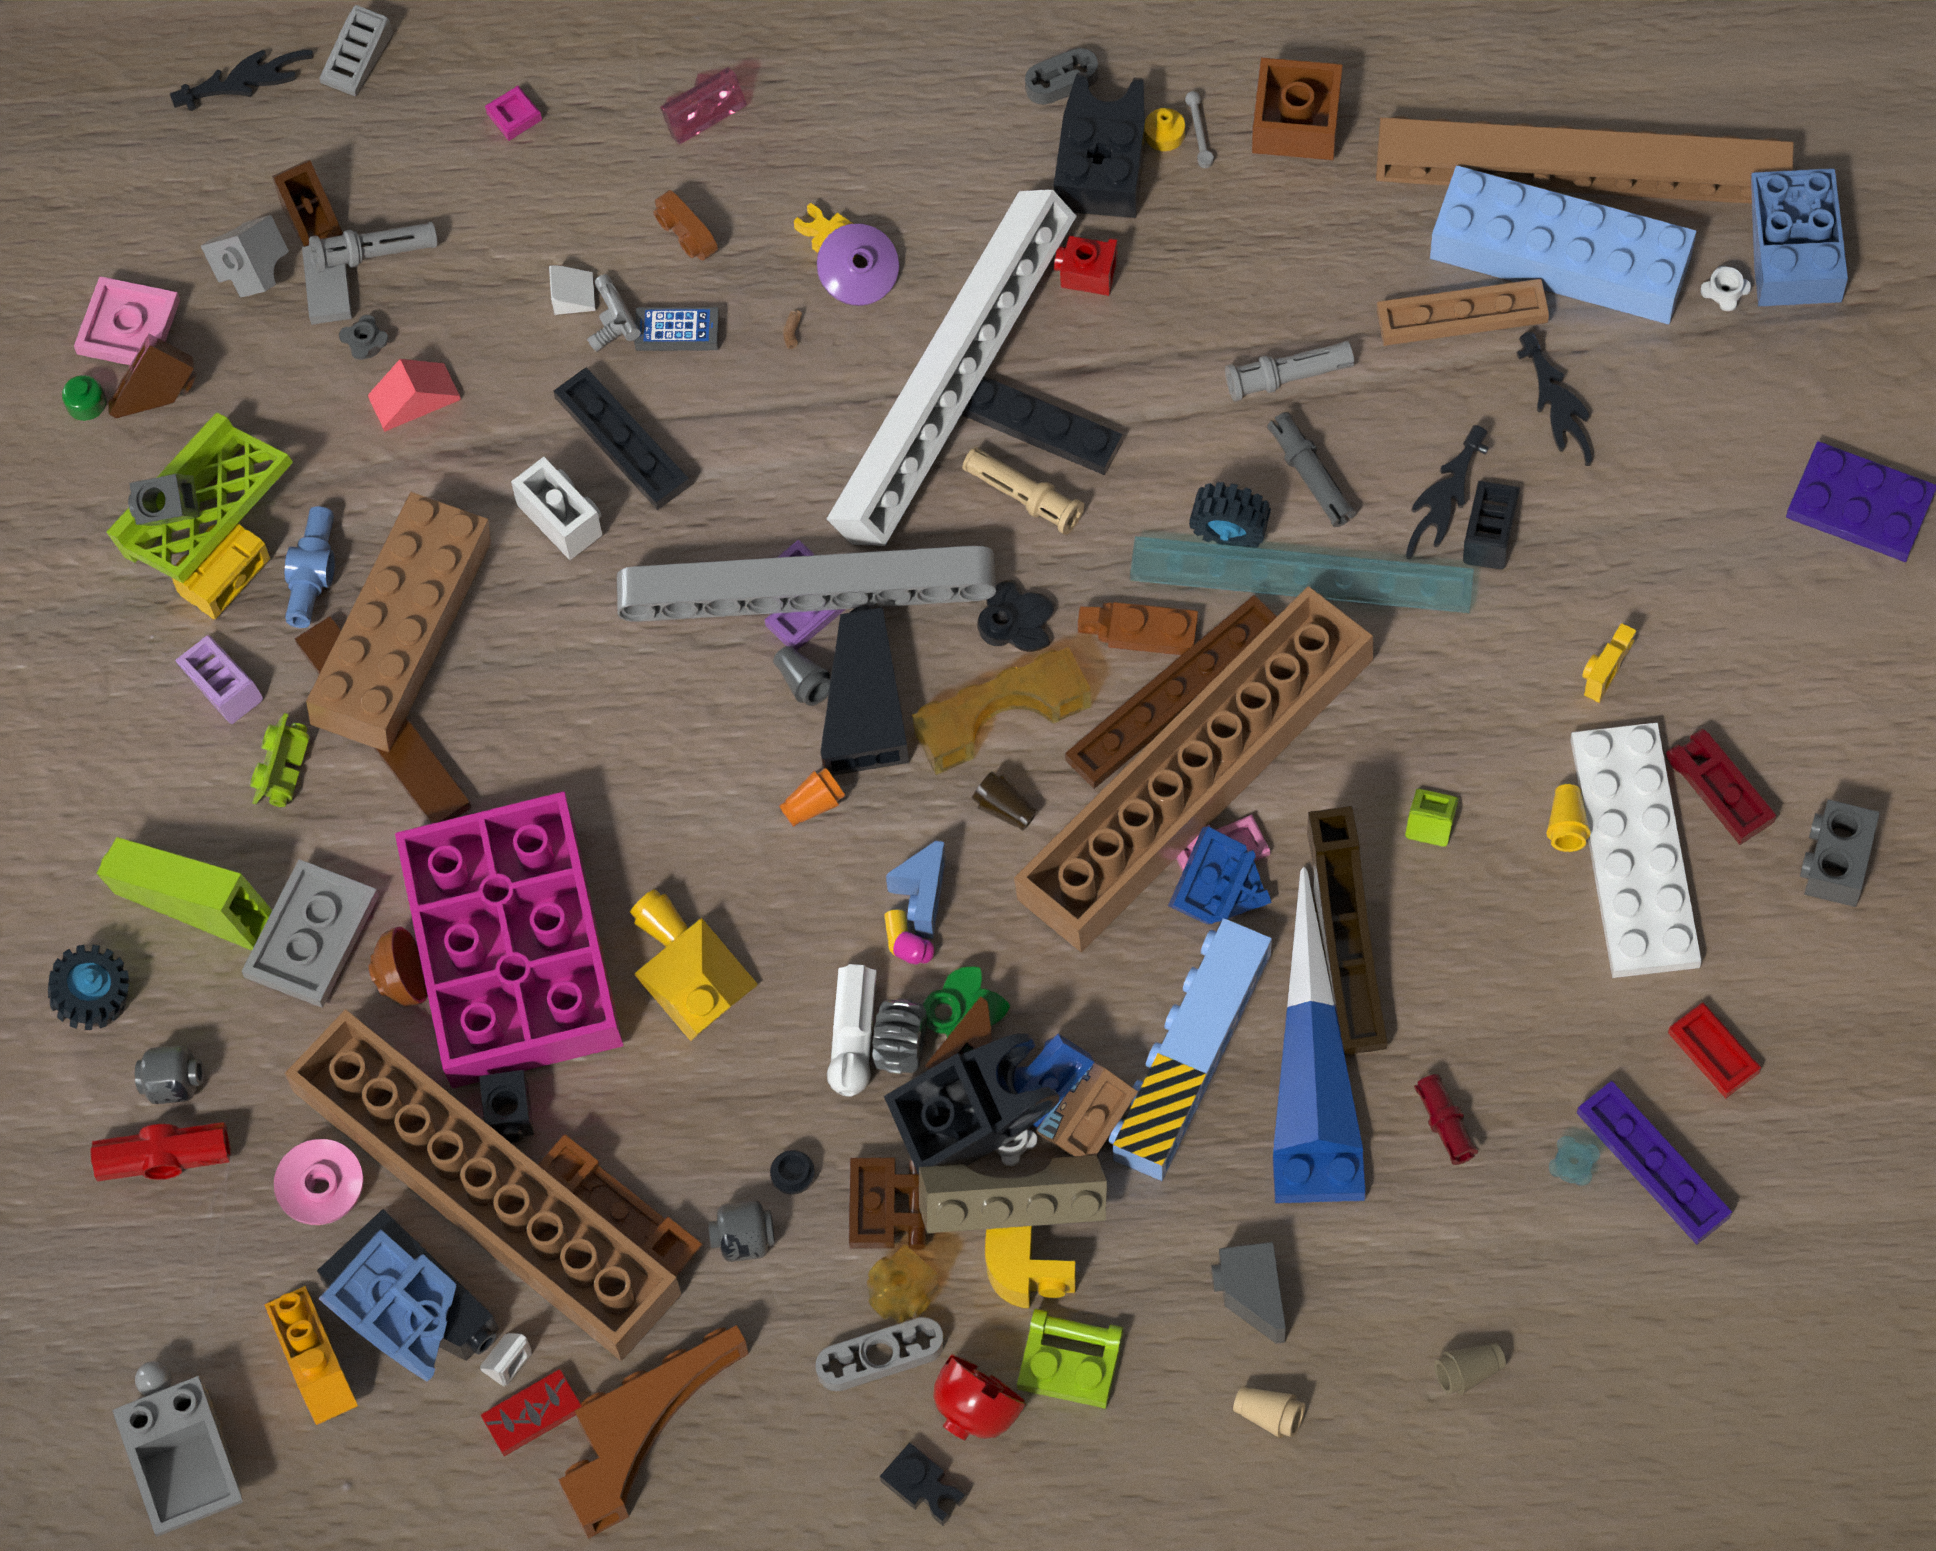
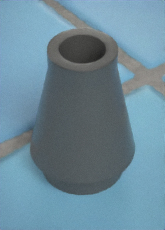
M785 646L776 653L773 663L780 670L798 702L814 706L822 702L829 695L831 680L830 674L826 669L797 652L792 646Z

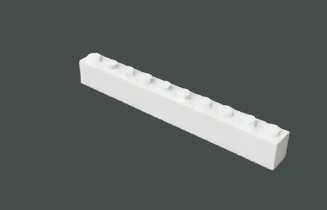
M1054 190L1018 192L827 517V520L852 545H886L1049 265L1057 248L1074 222L1076 215Z

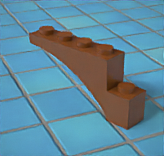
M737 1325L728 1330L723 1327L710 1332L703 1338L702 1344L689 1351L680 1349L672 1352L663 1359L662 1365L647 1373L645 1370H641L629 1375L622 1381L621 1387L607 1394L605 1392L595 1393L581 1403V1408L575 1410L579 1425L597 1459L592 1462L582 1460L573 1464L565 1471V1476L558 1480L588 1539L629 1517L625 1507L640 1466L656 1438L673 1415L708 1381L749 1354L746 1341Z

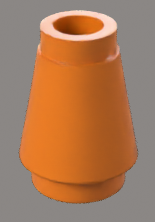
M824 768L819 773H816L814 770L779 807L794 827L800 822H805L839 806L837 802L845 797V794L827 768Z

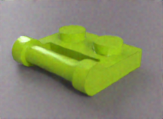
M1035 1308L1017 1381V1390L1106 1409L1124 1327L1110 1324L1108 1329L1048 1316V1311ZM1049 1334L1105 1346L1103 1358L1042 1345L1044 1335Z

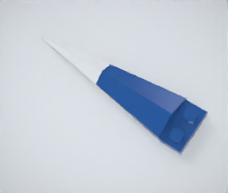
M1303 867L1300 871L1273 1148L1275 1203L1365 1201L1363 1145L1308 871Z

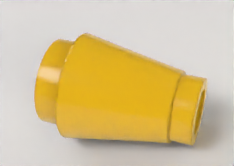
M1573 784L1560 785L1555 789L1546 832L1547 837L1551 840V845L1559 851H1578L1586 845V840L1590 837V828L1581 796V789Z
M656 889L645 894L630 911L636 919L634 924L666 947L688 929L667 894L661 895Z

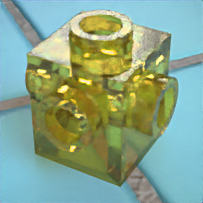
M906 1244L890 1259L883 1257L876 1262L869 1271V1279L866 1281L870 1296L868 1299L870 1306L882 1318L887 1320L891 1316L899 1324L905 1322L909 1317L913 1319L918 1318L929 1307L932 1301L930 1297L939 1289L937 1273Z

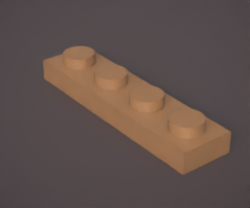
M1542 279L1377 302V315L1384 346L1548 323L1549 319Z

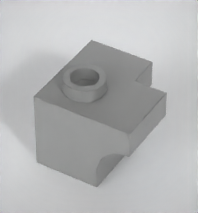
M271 215L247 221L230 232L201 245L218 282L232 280L240 298L265 292L275 286L274 266L280 257L289 252Z

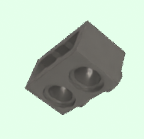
M1828 799L1824 814L1815 813L1809 835L1810 839L1817 840L1814 853H1805L1800 872L1801 878L1808 879L1804 895L1853 907L1857 906L1880 812ZM1844 828L1852 836L1848 838L1839 837L1833 832V829ZM1835 867L1843 875L1839 877L1830 876L1825 873L1823 868Z

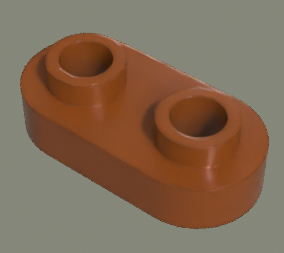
M668 190L655 199L657 209L653 211L656 220L664 230H673L679 237L680 246L690 258L698 257L704 261L718 251L717 244L710 231L673 191Z

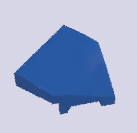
M1207 826L1201 829L1168 906L1208 925L1220 922L1223 918L1229 919L1272 902L1268 890L1263 888L1254 862V858H1256L1254 850L1247 851L1246 845Z

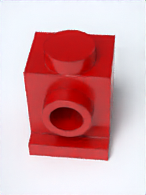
M1069 236L1066 247L1059 246L1057 248L1054 262V270L1060 271L1061 288L1109 296L1118 262L1117 240L1109 238L1108 242Z

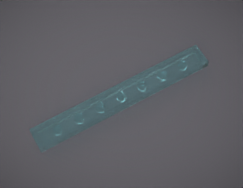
M1135 536L1130 581L1295 597L1309 586L1326 600L1470 613L1474 569Z

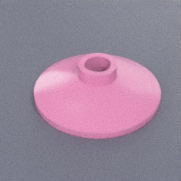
M328 1139L310 1140L295 1146L282 1158L274 1176V1192L283 1211L294 1220L309 1225H324L339 1220L356 1205L363 1189V1172L357 1157L343 1144ZM319 1182H327L329 1184L328 1189L323 1193L314 1192V1187Z

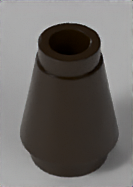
M993 771L984 778L972 796V800L979 804V810L1014 827H1018L1022 831L1029 826L1038 813V810L1032 806L1004 774L999 777Z

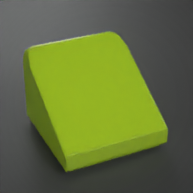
M1416 789L1409 812L1405 833L1406 838L1442 847L1447 846L1459 798Z

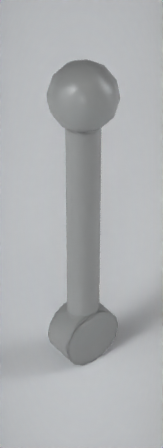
M1191 91L1186 95L1185 101L1191 107L1200 151L1197 156V163L1201 168H1209L1213 164V154L1207 150L1199 110L1201 96L1196 91Z

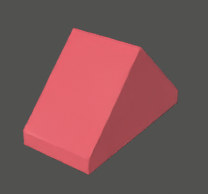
M399 359L368 394V398L384 432L461 400L444 363Z

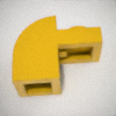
M1032 1226L986 1229L985 1260L988 1279L994 1291L1006 1302L1017 1307L1029 1309L1030 1291L1038 1292L1039 1295L1048 1298H1059L1065 1296L1066 1293H1075V1261L1032 1260Z

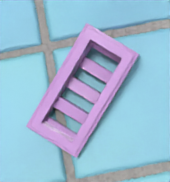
M209 634L175 660L178 666L230 724L239 720L263 699L254 682ZM214 654L215 657L196 671L195 668Z

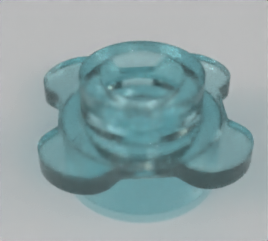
M1570 1136L1561 1137L1557 1141L1558 1153L1556 1158L1549 1163V1172L1554 1177H1560L1566 1182L1575 1183L1579 1186L1587 1185L1592 1179L1590 1172L1592 1165L1600 1158L1599 1149L1593 1144L1584 1146L1576 1143ZM1575 1157L1579 1162L1572 1164L1570 1159Z

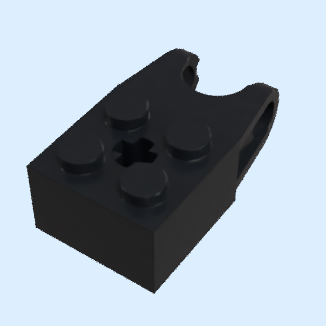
M1078 72L1075 76L1063 115L1053 185L1054 191L1073 213L1136 218L1145 153L1143 78L1134 77L1127 93L1122 98L1112 102L1098 100L1091 94L1088 87V73Z
M1029 1033L1009 1035L964 1054L957 1053L884 1095L918 1175L919 1167L970 1165L1015 1139L1057 1105L1059 1095L1056 1089L1043 1087L1020 1094L1015 1090L1013 1083L1015 1069L1035 1046L1033 1038Z

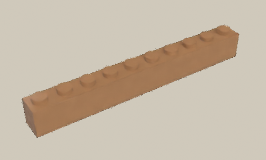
M1395 116L1392 118H1380L1376 181L1449 186L1457 165L1553 192L1752 204L1751 173L1793 171L1794 142L1781 141L1776 138H1765L1763 140L1740 139L1731 135L1703 137L1693 133L1669 135L1657 134L1653 131L1635 133L1618 132L1609 128L1584 130L1574 129L1570 126L1550 128L1534 127L1526 123L1499 125L1487 121L1465 123L1451 122L1441 118L1431 121Z

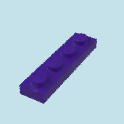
M1610 1081L1578 1107L1577 1114L1696 1245L1731 1218L1732 1211L1613 1081Z

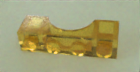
M1069 647L1060 651L1050 650L1039 655L1034 662L1021 668L1011 667L1005 669L996 676V679L982 685H969L960 690L957 696L943 702L933 701L919 709L918 713L912 715L914 734L935 775H938L975 758V740L978 732L996 714L1013 709L1029 710L1038 713L1054 724L1090 708L1091 688Z

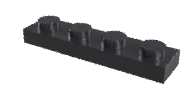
M587 367L553 390L555 399L657 511L690 487L689 478Z
M983 376L961 414L964 417L1102 475H1105L1123 443V434L985 376Z

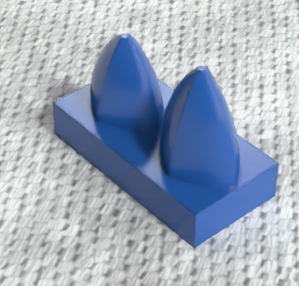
M1057 1034L1054 1038L1046 1040L1043 1051L1029 1066L1017 1067L1013 1076L1014 1087L1018 1094L1050 1087L1051 1089H1056L1060 1102L1095 1062L1090 1053L1062 1035ZM1050 1112L1044 1115L1033 1125L1038 1127Z

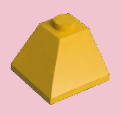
M702 918L634 974L690 1041L758 985Z

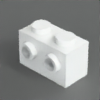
M542 457L511 481L518 507L569 560L573 559L602 536L599 518L602 515L598 507L590 498H583L575 489L568 475L561 469L556 470L545 457Z

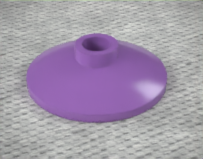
M848 224L834 230L824 240L818 252L817 272L823 287L832 297L845 304L863 306L882 299L891 290L898 276L899 260L894 245L883 232L869 225ZM856 255L864 256L867 260V266L865 268H857L853 264V257Z

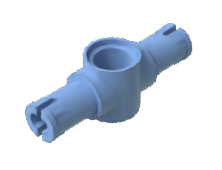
M317 506L310 508L304 537L298 541L297 547H289L286 554L285 581L289 584L288 587L291 590L285 619L287 624L296 628H307L310 626L316 596L321 594L322 587L330 588L334 577L335 556L328 543L334 516L333 512L325 507Z

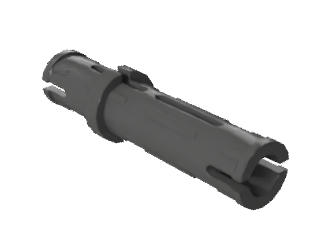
M1289 412L1276 416L1275 419L1279 424L1276 425L1271 420L1267 428L1286 453L1284 460L1289 466L1296 468L1330 519L1332 526L1335 528L1345 525L1349 522L1345 515L1353 519L1356 515V510L1350 505L1317 456L1316 445L1312 440L1310 441L1305 438Z

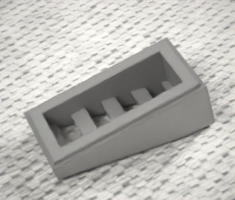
M355 5L348 15L319 78L320 83L356 97L393 35L390 20L384 15ZM358 40L367 44V47L357 45L354 42ZM348 54L361 60L358 63L345 57ZM339 67L353 72V77L351 78L337 72Z

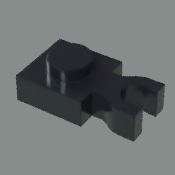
M910 1442L880 1475V1481L914 1510L922 1502L926 1503L930 1508L932 1517L942 1526H944L949 1518L948 1514L938 1507L939 1503L943 1499H952L960 1507L966 1501L965 1495L957 1488L940 1483L945 1477L944 1470Z

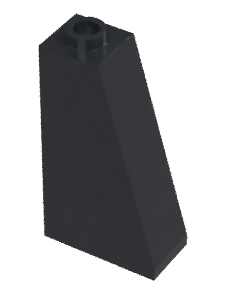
M858 607L849 613L840 614L820 750L823 769L827 768L832 776L909 763L907 741L883 607L875 609L871 607Z
M384 1209L375 1215L317 1270L323 1285L328 1288L379 1230H382L414 1260L424 1254L457 1284L452 1305L448 1309L447 1324L444 1336L440 1341V1348L467 1361L474 1353L479 1355L486 1351L496 1338L495 1333L499 1330L494 1316Z

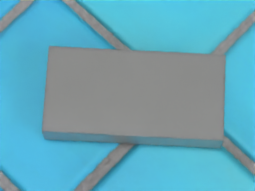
M309 246L302 247L311 325L352 319L347 265L325 267L324 272L316 273L312 264Z

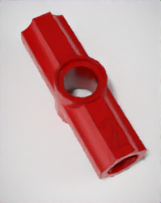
M225 1122L178 1128L172 1124H154L142 1128L138 1135L92 1141V1147L90 1148L91 1163L97 1182L140 1175L153 1180L170 1179L179 1176L182 1173V1169L229 1163L231 1156L230 1140Z

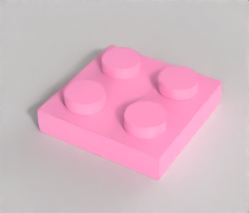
M99 276L74 344L76 353L78 355L130 365L148 334L164 342L166 341L180 303L178 293Z

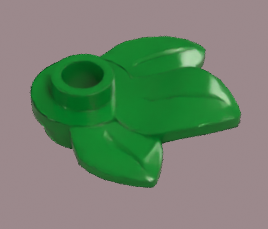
M962 967L949 974L942 990L934 991L928 995L923 1006L927 1015L926 1026L936 1033L946 1034L948 1038L980 996L988 1002L991 1027L1006 1015L1010 1009V1004L998 993L980 988L982 983L980 967ZM946 1004L952 1008V1015L949 1019L940 1020L936 1017L935 1011L939 1005ZM966 1045L962 1052L966 1053L972 1049Z

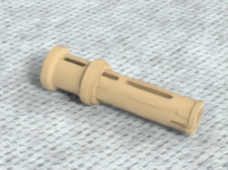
M978 447L972 448L963 462L962 468L964 471L977 476L1001 492L1020 501V503L1026 506V510L1031 516L1035 518L1041 516L1058 526V531L1064 535L1069 534L1075 528L1083 514L1084 503L1078 499L1072 501L1055 491V486L1049 482L1037 483Z

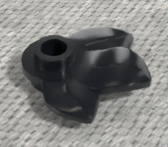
M1005 580L996 585V594L992 598L986 599L987 608L982 610L978 617L977 628L981 638L992 646H1004L1010 643L1021 651L1034 652L1050 645L1049 637L1041 627L1051 618L1055 603L1040 593L1028 592L1022 595L1020 587L1015 580Z

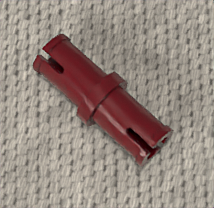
M1432 1074L1417 1082L1418 1085L1414 1086L1415 1091L1419 1094L1430 1116L1428 1124L1432 1132L1439 1134L1450 1156L1451 1163L1459 1165L1475 1157L1474 1154H1477L1478 1150L1462 1122L1464 1114L1460 1107L1454 1106L1439 1074Z

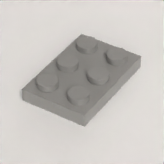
M299 859L242 969L244 978L323 1008L379 897L377 889Z

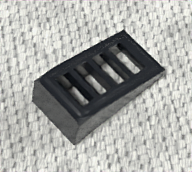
M1478 481L1464 541L1463 562L1465 564L1500 570L1505 568L1520 487ZM1484 500L1500 503H1507V507L1486 504L1483 502Z

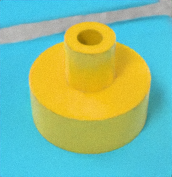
M1159 108L1147 116L1145 120V139L1152 148L1159 151H1171L1182 144L1185 138V121L1179 112L1170 108Z

